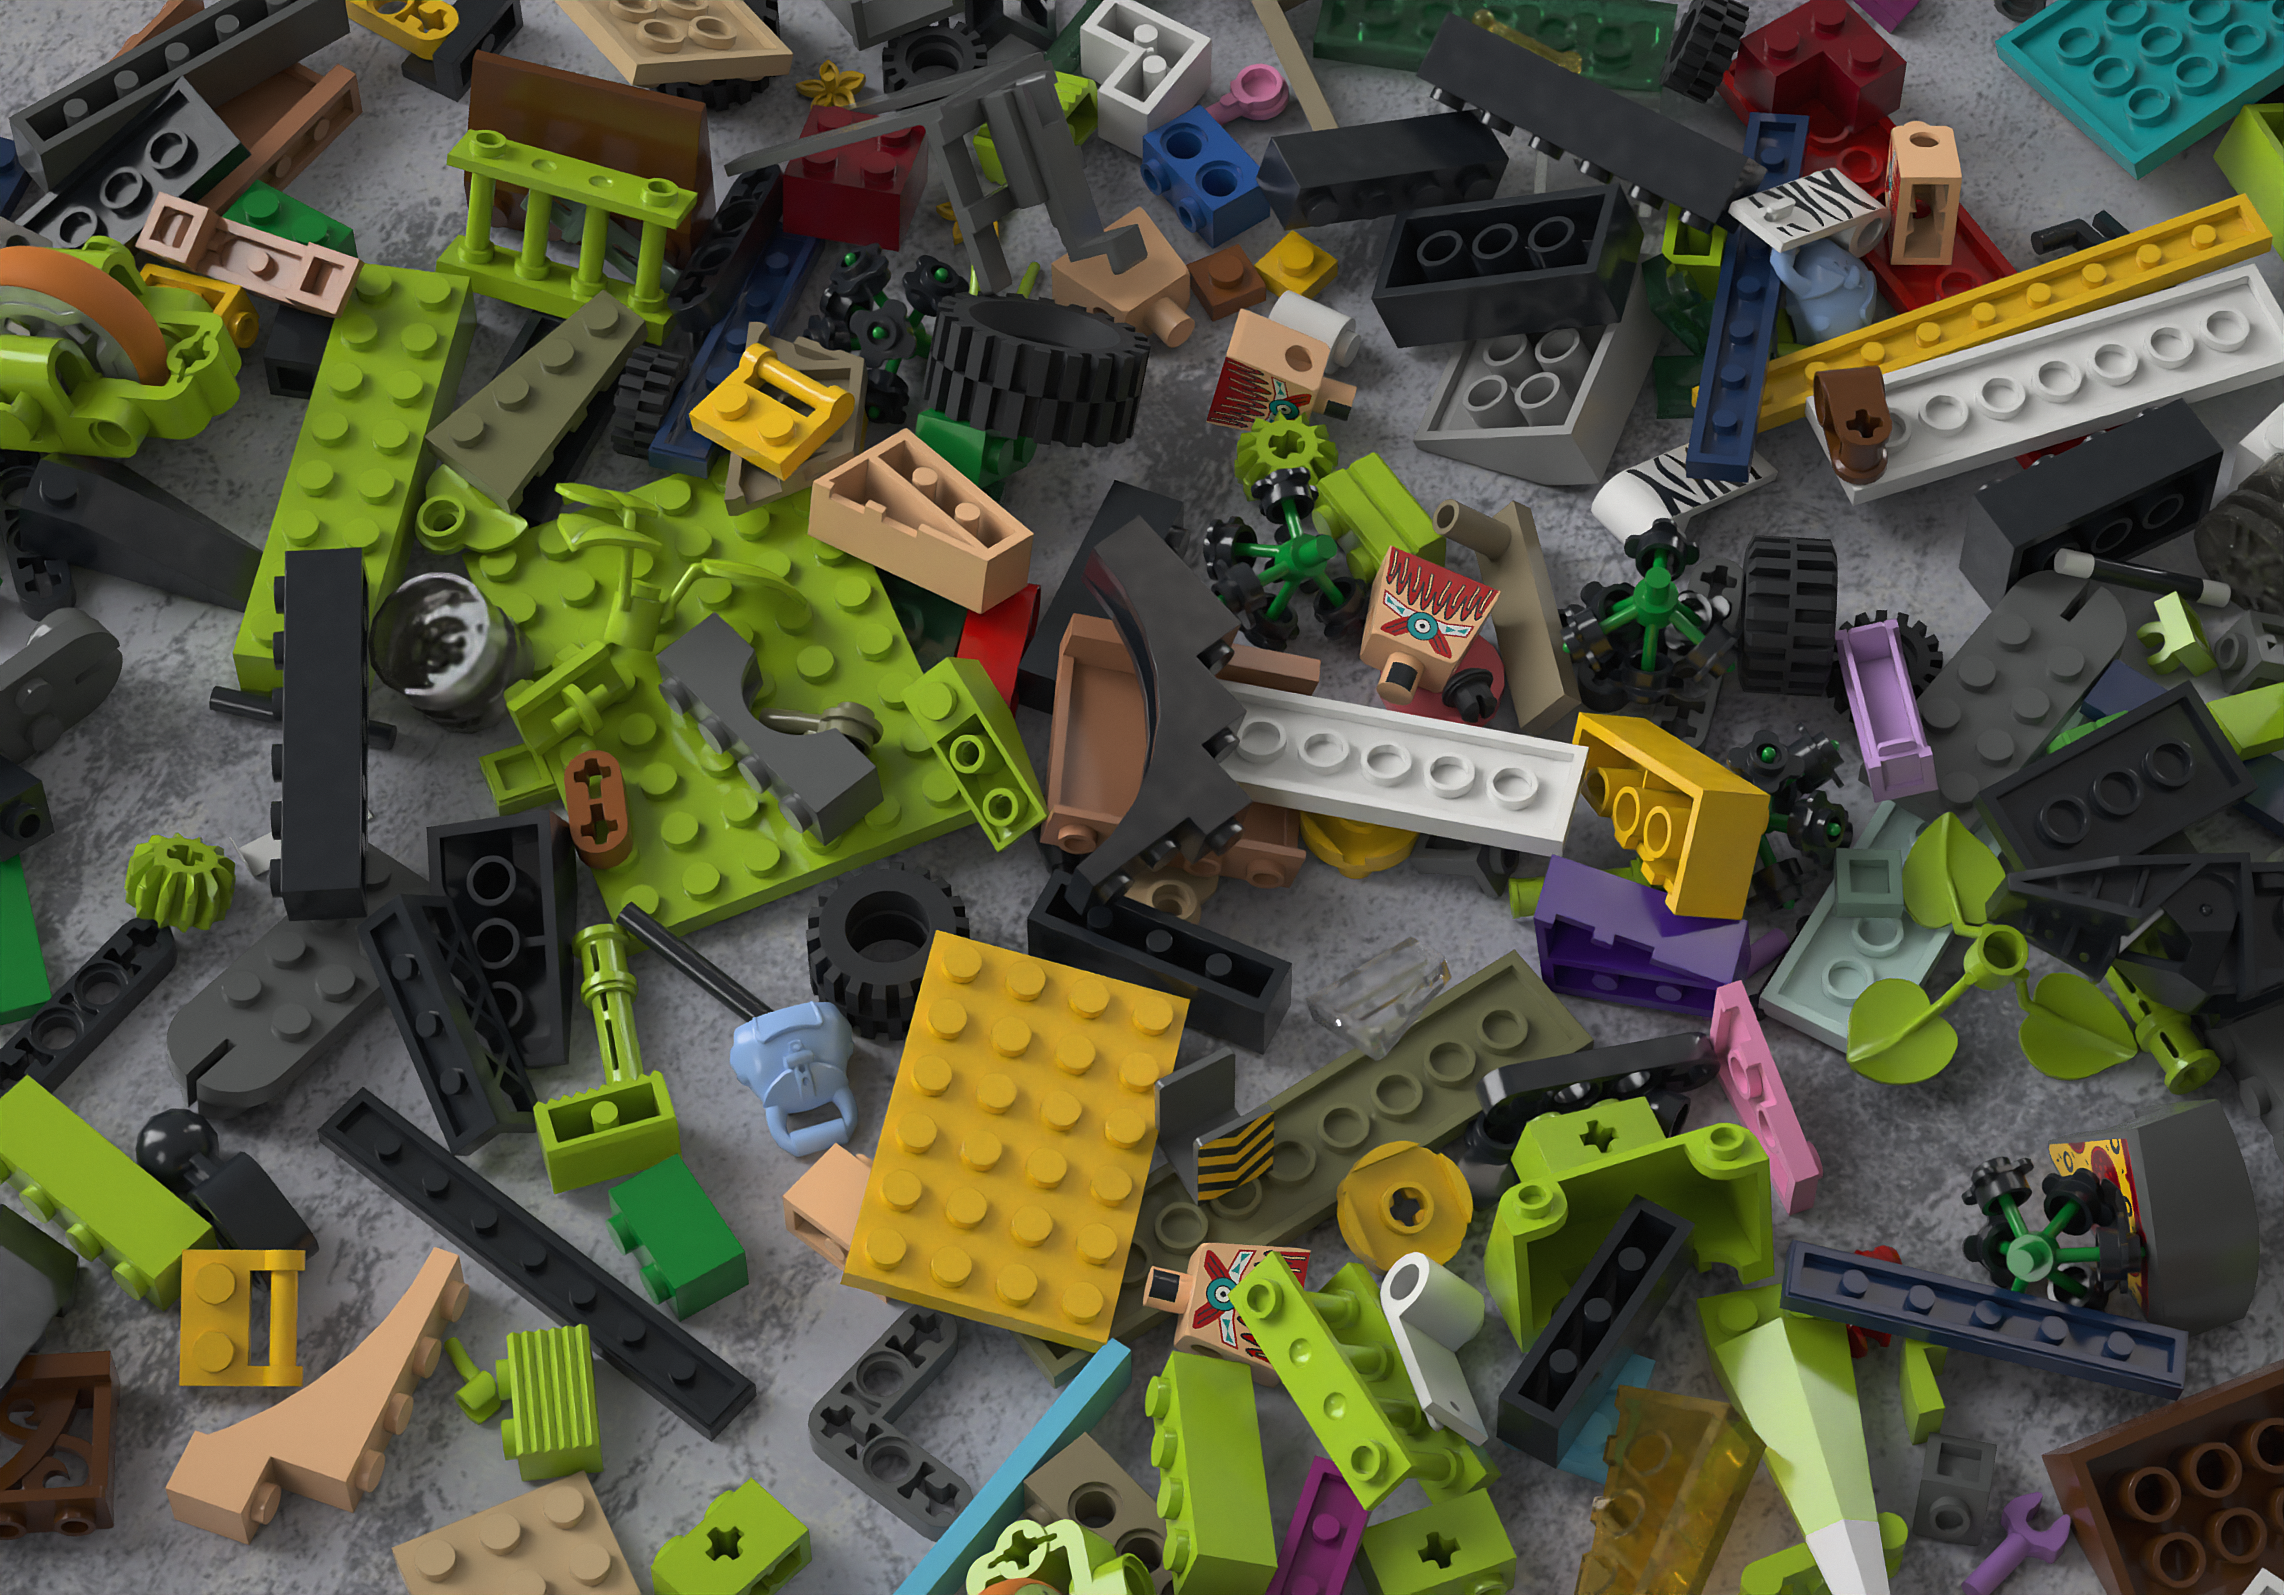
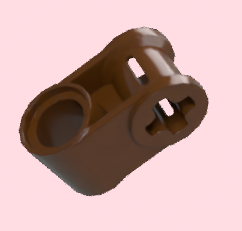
M1873 365L1815 372L1813 378L1815 411L1818 423L1824 431L1835 474L1843 481L1856 485L1876 482L1884 475L1887 469L1888 456L1885 444L1888 443L1892 435V419L1886 402L1885 385L1880 367Z

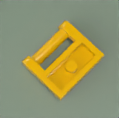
M754 343L743 353L739 367L689 413V417L694 431L785 481L846 423L854 410L855 397L852 393L839 386L826 387L779 361L778 355L772 349L760 343ZM768 382L816 410L808 417H805L758 391V389Z
M182 1249L179 1386L303 1387V1366H296L298 1271H305V1250ZM253 1271H271L269 1366H251Z

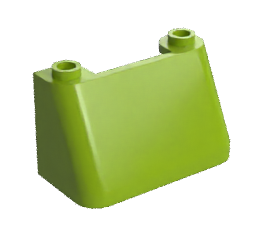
M1717 1123L1522 1182L1509 1188L1501 1197L1484 1254L1483 1264L1486 1286L1522 1353L1531 1350L1570 1292V1287L1574 1286L1635 1194L1695 1223L1692 1261L1699 1273L1711 1270V1262H1720L1738 1270V1277L1743 1285L1775 1276L1770 1158L1757 1137L1749 1129L1740 1125Z

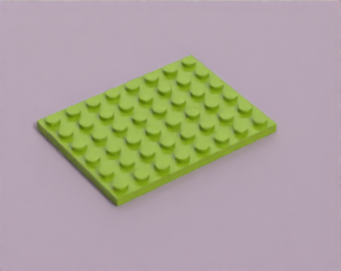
M731 453L718 457L708 479L676 473L626 492L655 505L659 509L657 518L636 514L635 531L658 541L662 545L661 552L634 548L632 579L661 587L660 600L666 602L691 564L702 563L703 558L748 563L767 569L789 582L806 598L807 605L805 611L784 592L774 587L730 578H700L694 581L677 605L673 621L661 618L653 651H641L620 646L603 639L615 591L619 589L621 546L599 545L571 552L558 529L557 518L528 529L520 540L502 550L490 553H480L472 550L461 554L513 684L521 679L532 680L536 683L553 670L551 665L555 654L571 643L584 648L598 639L607 647L611 662L629 692L599 713L604 725L602 730L590 736L582 728H578L546 751L544 757L558 788L567 815L564 774L569 762L578 754L589 750L607 752L618 761L627 789L633 836L632 850L627 859L618 866L609 869L589 868L612 924L619 925L616 922L618 915L632 901L678 937L978 822L899 694L924 674L874 566L808 535L812 486L739 516H729L724 497ZM591 505L570 513L588 516L619 527H623L624 524L617 513L609 508ZM714 612L755 650L763 680V686L758 692L751 709V714L757 721H759L763 708L799 710L807 714L822 715L824 710L837 707L841 702H854L871 709L875 714L874 718L883 726L884 731L880 742L872 746L871 753L866 757L877 768L884 801L826 846L808 829L803 833L797 832L782 815L778 806L779 801L768 790L762 794L756 792L742 776L738 768L739 762L728 751L721 755L715 752L701 735L698 728L699 723L688 712L682 716L674 712L659 691L658 685L663 680L656 656ZM601 775L590 777L588 790L591 799L602 797L600 788ZM606 821L595 822L597 833L596 840H594L595 844L607 843L609 830ZM628 932L630 946L626 951V958L650 949Z

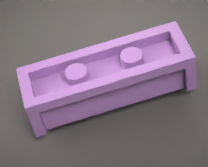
M1894 618L1885 620L1884 623L1878 622L1851 628L1848 633L1846 629L1835 631L1840 669L1874 803L1937 790L1938 785L1931 747L1926 742L1903 655L1897 619Z

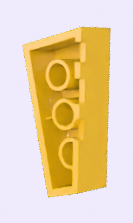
M1579 712L1572 744L1589 747L1588 765L1580 793L1599 817L1611 818L1615 828L1613 836L1623 849L1635 850L1644 861L1640 871L1651 885H1661L1668 892L1665 903L1672 913L1680 916L1742 920L1761 836L1766 831L1769 822L1768 806L1771 795L1645 718Z

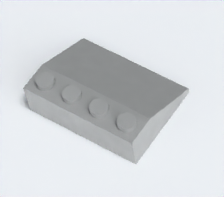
M1649 253L1639 254L1621 323L1457 342L1414 436L1413 442L1417 449L1547 486L1600 484L1677 304Z

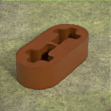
M589 750L578 754L569 762L565 769L564 784L570 833L578 857L586 866L594 869H609L621 864L627 859L632 850L633 836L627 789L618 761L607 752ZM601 775L600 788L602 797L591 799L588 790L590 777ZM605 820L609 830L607 843L595 844L594 840L597 837L595 822Z

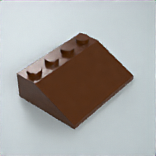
M481 50L476 51L472 65L468 130L496 131L504 135L507 140L646 179H666L675 183L678 188L698 193L696 205L676 230L667 227L663 259L674 268L684 270L717 213L706 103ZM464 170V187L467 207L469 208L472 172ZM496 179L491 227H505L524 232L527 212L520 205L529 193V188ZM553 197V200L560 204L562 207H564L566 210L570 212L572 211L564 204H562L560 201H558L555 197ZM610 211L609 218L641 241L643 220ZM550 222L548 241L559 240L566 242L561 238L562 231ZM578 241V242L576 243V245H580V246H581V245H582V242H581V241ZM612 244L628 257L634 258L617 244Z
M2284 1359L2041 1455L2062 1512L2071 1518L2070 1529L2107 1595H2242L2262 1568L2284 1581Z

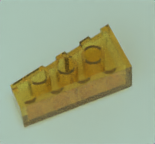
M1619 1384L1614 1406L1620 1412L1616 1435L1607 1436L1603 1461L1609 1466L1603 1496L1594 1497L1589 1520L1596 1527L1591 1551L1582 1554L1574 1595H1701L1767 1444L1731 1403Z

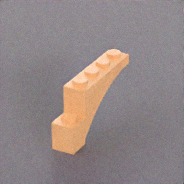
M434 1247L413 1284L385 1320L352 1353L310 1385L277 1405L225 1429L210 1434L195 1430L165 1488L175 1520L250 1545L260 1523L267 1525L273 1519L281 1499V1489L354 1513L364 1491L373 1492L380 1481L385 1465V1455L383 1453L392 1435H401L410 1420L414 1404L412 1394L420 1378L428 1379L437 1366L442 1348L440 1338L448 1322H457L464 1312L469 1297V1285L464 1282L459 1255Z

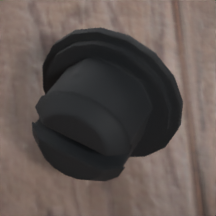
M1467 668L1457 672L1447 681L1441 696L1443 704L1448 707L1457 708L1462 720L1465 722H1478L1479 714L1483 719L1490 717L1497 705V699L1490 690L1494 680L1492 673L1487 669Z

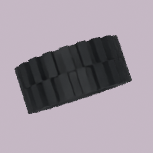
M978 291L977 296L967 292L956 293L955 298L946 296L938 304L922 397L923 400H929L928 405L931 408L945 411V416L954 421L968 420L970 421L969 427L981 431L991 428L1001 431L1000 436L1017 440L1018 436L1033 438V442L1038 444L1051 445V441L1063 443L1066 447L1082 448L1083 443H1087L1095 448L1107 447L1108 442L1118 445L1124 443L1126 438L1131 439L1134 433L1151 342H1148V337L1144 333L1135 332L1136 328L1128 323H1114L1115 317L1102 312L1092 314L1086 312V307L1079 305L1055 304L1054 299L1039 297L1038 300L1026 299L1023 294L1006 293V297L998 296L997 294L984 296L981 291Z

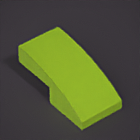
M1902 1337L1899 1357L1900 1398L1905 1424L1913 1446L1928 1442L1929 1432L1940 1434L1945 1405L1934 1377L1940 1376L1943 1373L1948 1347Z

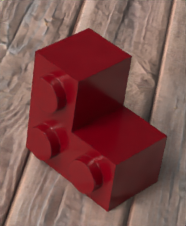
M1810 0L1739 39L1741 43L1737 53L1734 87L1759 113L1788 114L1817 98L1854 135L1900 109L1907 62L1845 0Z

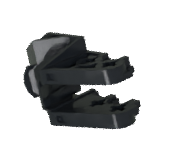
M2250 852L2119 855L2008 873L1985 903L1986 919L1995 925H2008L2015 928L2031 945L2087 975L2091 984H2099L2108 969L2114 965L2152 1001L2188 1015L2208 1014L2211 1029L2224 1028L2284 1004V862H2251Z

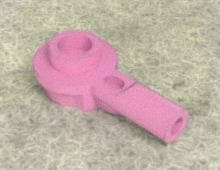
M1253 64L1241 70L1237 78L1230 82L1229 93L1223 95L1220 101L1205 108V110L1221 126L1240 116L1251 120H1267L1277 116L1285 109L1289 99V87L1285 78L1274 67L1266 64Z

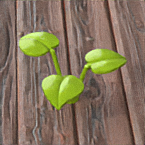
M577 483L556 484L555 491L562 495L565 506L574 502H581L613 509L624 523L623 527H619L588 516L560 513L557 521L558 529L571 552L599 545L622 547L619 589L615 591L604 640L620 646L652 652L661 618L673 621L677 605L694 581L700 578H730L774 587L784 592L804 611L806 610V598L777 574L748 563L706 558L702 559V563L691 564L666 602L660 600L661 587L632 579L634 548L661 552L662 548L661 543L635 531L636 514L657 518L659 509L639 497L621 491L600 489L591 485Z
M1944 813L1929 825L1918 837L1902 868L1903 902L1908 914L1923 928L1939 929L1952 923L1956 935L1977 939L1967 950L1964 957L1963 965L1966 974L1932 1005L1925 991L1919 985L1906 979L1886 978L1868 986L1856 999L1848 1018L1846 1061L1850 1068L1868 1080L1885 1085H1912L1936 1076L1951 1061L1958 1046V1037L1955 1030L1939 1015L1973 985L1984 990L1994 991L2004 988L2011 981L2015 983L2019 1007L2030 1013L2019 1028L2020 1047L2030 1064L2046 1076L2065 1081L2085 1079L2131 1060L2138 1053V1047L2131 1029L2116 1006L2101 990L2080 976L2065 972L2049 973L2037 983L2033 1000L2030 999L2027 985L2030 972L2024 968L2029 956L2027 941L2015 928L2008 925L1992 926L1986 919L1985 903L2006 876L2001 863L1983 842L1965 828L1954 813Z

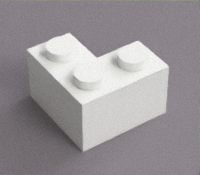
M1104 0L1080 27L1081 75L1102 84L1097 90L1098 137L1143 159V136L1191 110L1211 86L1212 39L1134 0Z

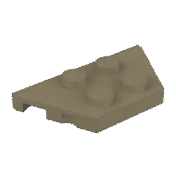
M749 322L745 350L754 343H760L772 349L778 355L779 361L826 387L836 385L852 393L855 397V407L846 423L785 481L731 452L724 497L729 516H739L812 486L813 481L859 455L868 383V371L864 358L842 350H827L819 342L798 336L794 343L771 336L767 324ZM768 382L758 389V391L805 417H808L816 410Z

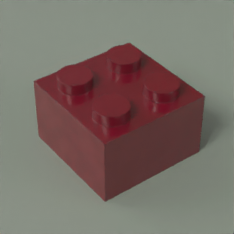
M813 104L799 139L881 116L849 111L838 106L825 107ZM917 125L789 160L783 174V232L862 246L878 243L882 249L899 252L928 181L929 138L925 128L922 125Z

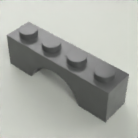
M716 612L712 613L656 656L663 680L658 685V688L666 703L680 716L688 712L699 723L698 728L701 735L715 752L721 755L728 751L739 762L738 768L742 776L756 792L762 794L768 790L779 801L778 806L782 815L797 832L803 833L808 829L826 846L884 801L876 766L837 728L809 735H789L767 728L752 716L751 709L754 700L763 686L755 650Z

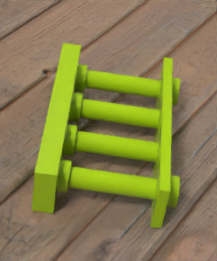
M469 129L447 154L446 164L472 172L466 236L458 234L436 260L435 272L471 277L474 293L565 319L572 316L604 289L645 320L649 335L645 341L661 346L678 324L667 304L669 294L664 293L660 289L667 227L675 230L679 227L696 205L698 193L678 188L675 183L666 179H646L507 140L504 135L496 131H475ZM496 179L529 188L522 252L494 245L490 240ZM553 195L586 204L579 268L551 261L546 256ZM610 211L643 220L636 285L607 277L603 272Z
M1271 1251L1227 1294L1364 1510L1373 1511L1407 1478L1417 1479L1434 1505L1484 1487L1487 1490L1502 1476L1483 1445L1478 1447L1446 1425H1443L1444 1427L1439 1432H1436L1430 1426L1426 1414L1421 1408L1382 1308L1381 1290L1364 1264L1348 1262L1318 1292H1311L1303 1289L1281 1253Z

